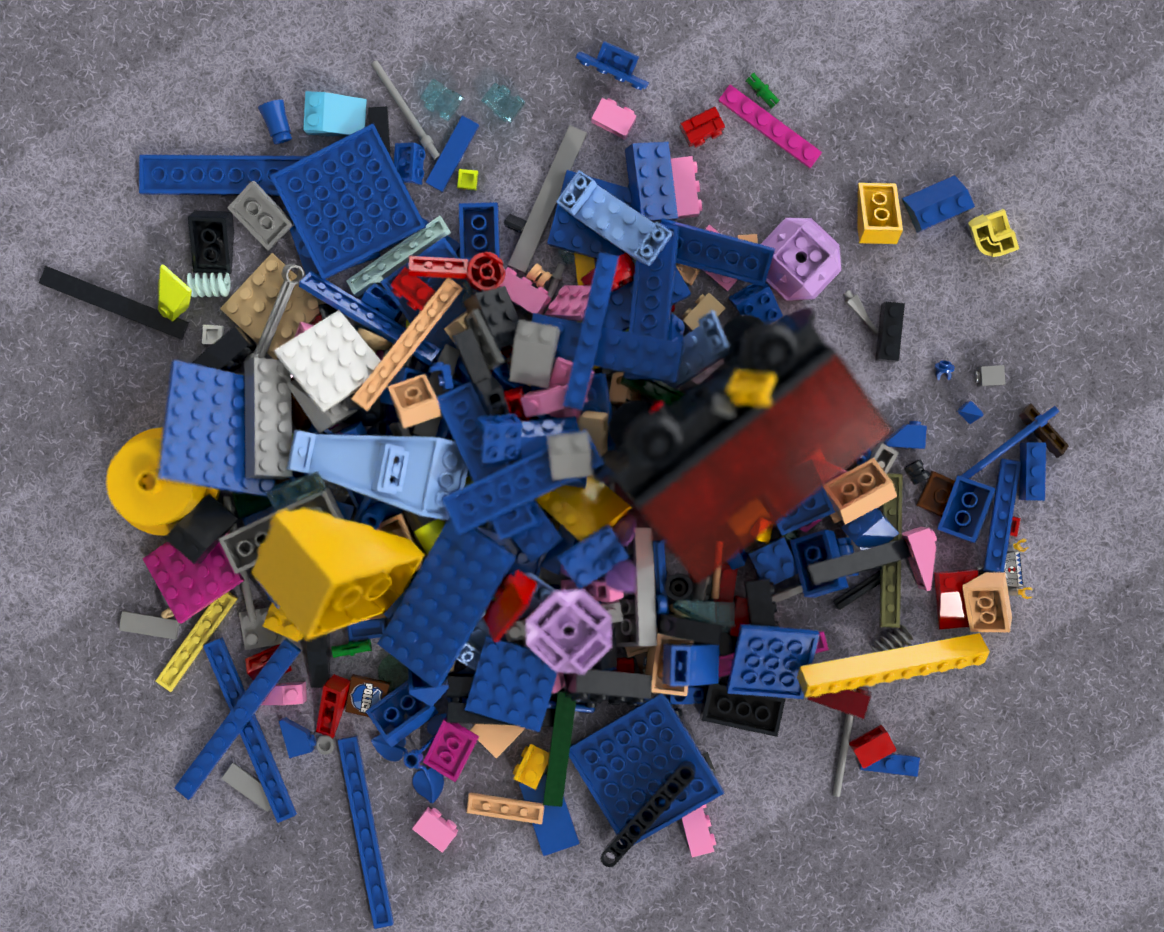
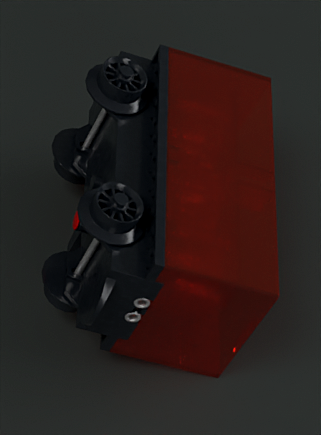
M804 308L790 315L786 314L775 323H764L759 318L751 315H738L728 320L722 327V331L728 343L729 352L723 358V364L710 373V376L699 384L691 380L683 384L680 390L685 395L670 406H667L664 401H660L653 406L642 400H633L620 405L612 414L609 430L615 444V449L602 458L604 465L595 470L593 474L594 479L599 483L617 482L659 538L665 543L666 547L698 584L893 431L835 348L827 345L813 326L815 312L811 308ZM735 371L770 373L775 377L768 395L772 402L770 407H758L748 404L738 405L733 402L734 417L732 418L715 413L709 408L714 394L731 399L727 388Z

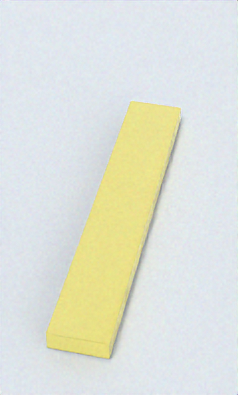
M227 592L207 607L155 682L169 692L173 691L203 649V645L208 642L238 598L235 595Z

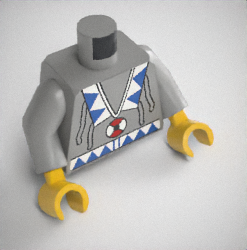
M1021 539L1017 543L1009 542L1004 569L1009 596H1022L1024 599H1030L1032 597L1026 596L1025 591L1033 589L1031 587L1021 589V587H1024L1020 552L1026 551L1029 547L1022 548L1020 543L1027 540ZM977 566L975 569L978 570V576L990 572L983 571L984 566Z

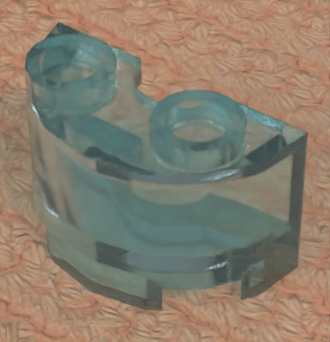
M435 79L431 80L420 97L425 102L424 107L431 112H434V110L440 113L439 116L446 121H449L454 116L464 100L463 96L449 90Z
M494 83L481 101L484 105L491 108L493 113L504 122L508 121L511 124L526 102L518 95L516 97L511 96V91L505 85L499 86L497 83Z

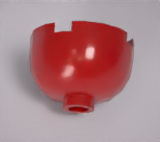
M493 253L477 254L467 264V281L475 290L483 292L496 289L504 282L506 271H504L503 261Z

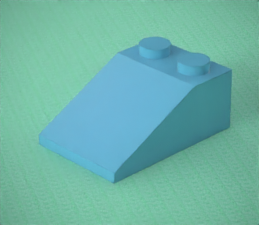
M305 91L303 130L307 135L347 137L365 128L367 100L327 92Z

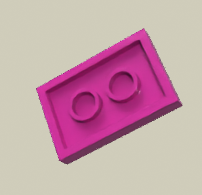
M445 718L423 763L456 782L480 736L458 723H446Z

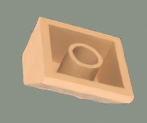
M425 374L388 386L403 428L441 416L438 399Z

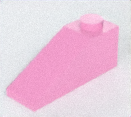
M568 385L529 391L525 394L521 401L526 417L567 408L563 407Z
M606 577L597 578L583 588L596 601L612 602L624 598L623 592L615 591L607 586ZM572 579L561 580V590L578 589Z
M306 681L276 684L261 705L305 703L307 701Z

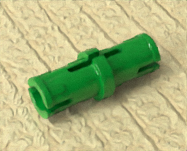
M755 72L745 80L756 91L757 97H761L770 109L780 101L770 91L769 85H765Z
M371 640L348 641L347 644L332 646L333 658L346 655L355 656L356 653L372 651Z

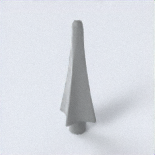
M850 290L846 291L843 294L847 299L845 303L875 335L878 334L858 294L853 295Z

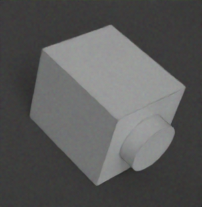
M1004 365L976 368L974 382L977 383L978 387L1005 385Z

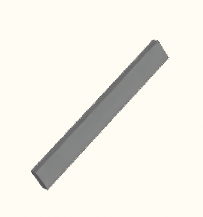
M569 125L508 266L526 273L555 208L556 201L560 196L566 171H571L587 132Z

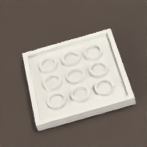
M340 310L275 350V355L322 413L357 391L381 362Z

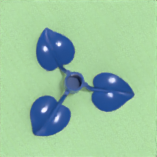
M447 713L436 715L429 721L427 731L433 737L420 750L413 749L408 753L407 749L404 748L406 738L402 739L392 748L381 734L371 740L377 752L385 759L396 762L400 761L404 756L406 767L423 769L415 773L413 787L418 794L426 798L430 803H434L440 796L444 787V776L433 768L427 770L426 766L420 765L423 760L422 752L433 742Z

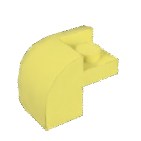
M1004 209L985 216L982 214L968 222L973 242L976 248L984 255L997 257L1019 250L1015 232L1009 226Z

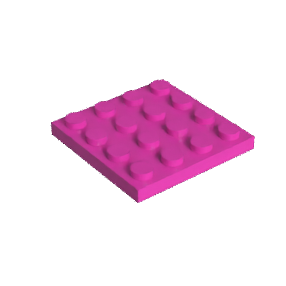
M168 541L143 558L145 565L178 623L185 622L245 581L240 572L235 574L220 542L202 563L193 564Z

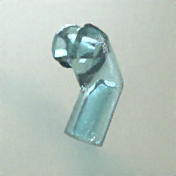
M467 279L461 282L465 289L461 300V305L464 308L463 302L477 293Z

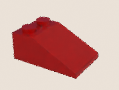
M966 569L934 572L939 629L969 627L963 585L977 578L978 570Z

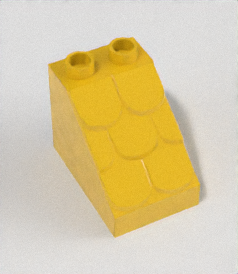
M306 508L292 512L285 509L279 511L271 518L269 523L271 529L265 542L257 550L259 556L251 573L303 637L308 640L385 613L397 598L406 591L424 554L411 539L375 530L369 525L338 519L330 514Z

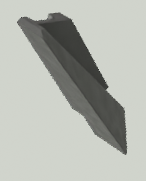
M445 344L441 355L436 363L444 362V365L450 364L452 377L459 356L458 349ZM440 371L432 372L428 378L436 397L449 391H443V387L439 386L438 375H440ZM441 416L416 424L411 434L418 437H436Z

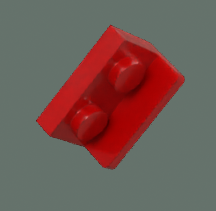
M406 267L402 269L390 284L393 287L391 291L399 298L403 295L408 299L407 304L415 311L417 308L422 311L426 303L436 292L417 276H409V269Z

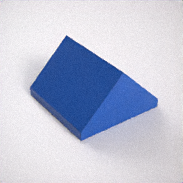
M408 669L409 694L431 707L449 688L448 674L440 688L435 689Z

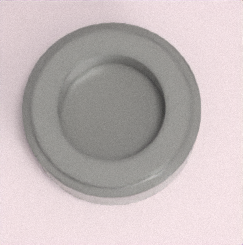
M327 735L320 736L316 741L317 751L324 755L330 754L336 745L334 738Z

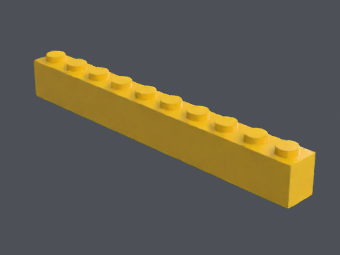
M977 633L800 666L797 679L805 697H816L824 693H837L845 689L853 690L861 686H873L882 682L889 683L897 679H909L918 675L926 676L930 673L945 672L955 668L962 669L970 665L978 666L985 663L990 651L981 634Z

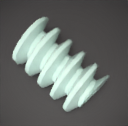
M188 273L187 286L192 290V297H197L198 295L200 297H205V295L207 297H212L213 295L215 297H220V295L227 297L230 292V276L226 273L225 278H223L222 273H218V277L215 278V274L211 273L210 278H208L207 274L203 273L202 278H200L199 273H195V278H193L192 274Z

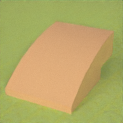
M474 724L470 731L480 736L478 741L497 758L525 728L509 725Z

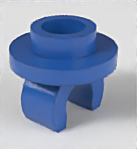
M946 360L936 363L935 374L937 379L940 380L941 374L947 373L946 378L950 380L952 377L951 372L954 371L955 366Z

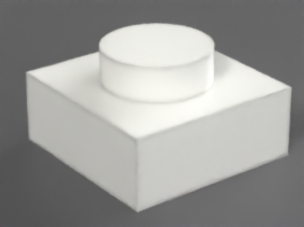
M203 325L202 344L213 345L224 335V326Z

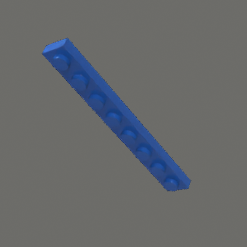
M599 252L563 407L583 411L619 256Z
M312 271L299 283L300 288L333 308L340 310L343 314L393 344L397 342L407 329L329 281L322 279ZM424 339L412 355L430 366L440 355L441 349Z

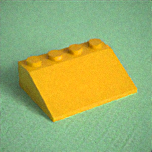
M587 476L585 488L563 485L535 499L537 503L580 541L607 524L612 529L631 508L607 485L597 482L594 476Z

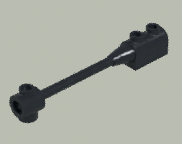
M448 673L449 688L447 689V698H450L451 703H462V699H468L475 674ZM551 693V696H557V693ZM583 699L581 702L585 703V707L595 708L597 706V703H590V700Z

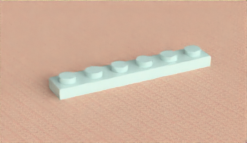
M438 216L425 225L426 228L411 235L346 280L353 294L359 297L374 283L378 284L409 262V256L419 255L441 238L449 235L451 231L443 218Z

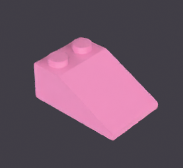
M918 527L902 533V539L905 538L911 553V557L908 560L918 588L929 591L932 585L936 553L935 541H937L934 531L930 530V528Z

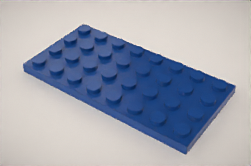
M449 517L377 644L433 688H440L516 557L476 528L459 535L451 517Z

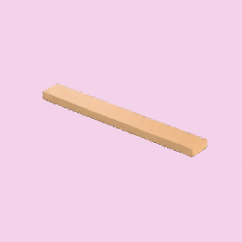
M446 278L422 311H420L351 398L355 403L368 411L462 292L463 288L451 278Z

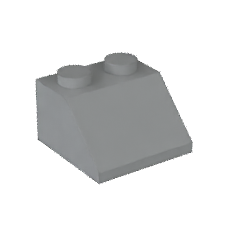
M588 432L548 436L553 480L593 476Z

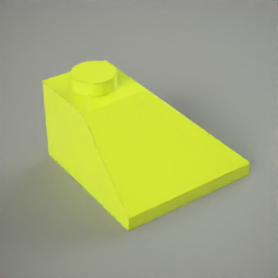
M162 264L158 279V310L163 317L173 322L189 308L192 290Z

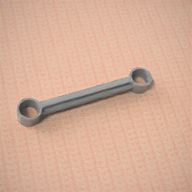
M287 264L282 269L284 282L256 350L246 357L245 362L254 357L265 358L293 288L304 278V270L300 266ZM292 268H296L298 275L296 279L290 281L288 273Z

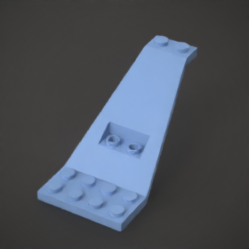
M297 430L294 431L287 465L289 470L305 472L417 515L448 520L450 517L442 498L464 488L468 471L456 442L437 437L312 434ZM395 456L397 457L396 463L393 462ZM393 476V482L390 483L389 478Z

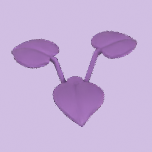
M633 515L622 517L612 528L622 546L628 545L633 539L636 528L635 517ZM622 560L617 565H614L606 574L605 581L607 586L615 591L634 592L635 565L630 560ZM561 564V573L567 576L568 578H571L566 569L564 568V566Z

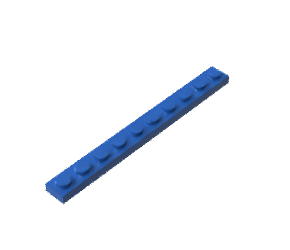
M222 637L203 645L231 711L245 693V689ZM254 714L240 732V735L276 821L279 823L295 816L297 813Z
M287 638L283 640L174 787L187 800L194 796L302 651Z
M358 736L341 738L337 741L374 929L392 926L394 920Z

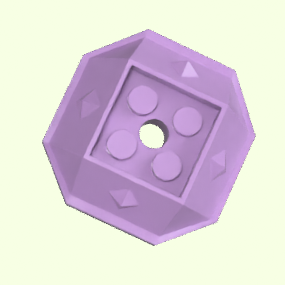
M785 218L761 243V245L775 248L766 283L785 301L815 299L841 272L839 244L812 218ZM796 254H802L805 257V261L803 263L798 262Z
M583 588L554 591L526 618L527 646L555 672L584 674L612 647L611 614ZM566 626H572L574 630L571 632H567L564 630V628Z

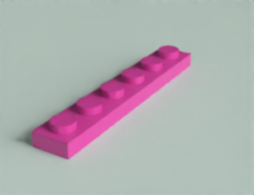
M729 85L718 101L809 169L822 152L732 85Z

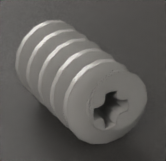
M900 624V630L897 628L893 629L894 635L888 632L886 633L887 639L881 636V643L875 640L874 647L871 645L870 647L875 653L902 648L905 644L912 646L911 640H913V637L907 628Z

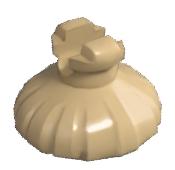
M359 328L357 331L375 354L378 350H387L392 345L385 338L365 329Z

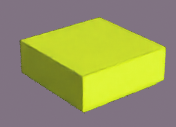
M459 169L457 189L476 191L478 171Z

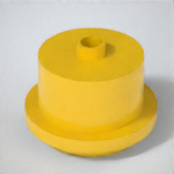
M163 427L143 431L125 443L110 463L106 487L111 503L131 525L149 534L166 536L208 494H211L218 500L220 489L157 479Z

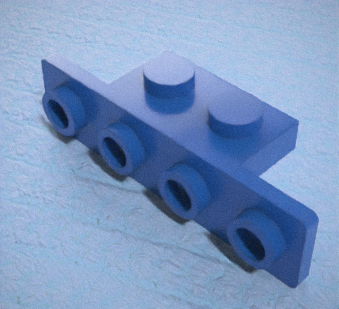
M606 41L603 42L597 59L583 52L577 53L575 57L579 59V63L585 66L597 67L596 70L600 73H610L618 81L625 82L626 80L632 83L631 86L636 89H646L649 85V82L632 75L639 56Z

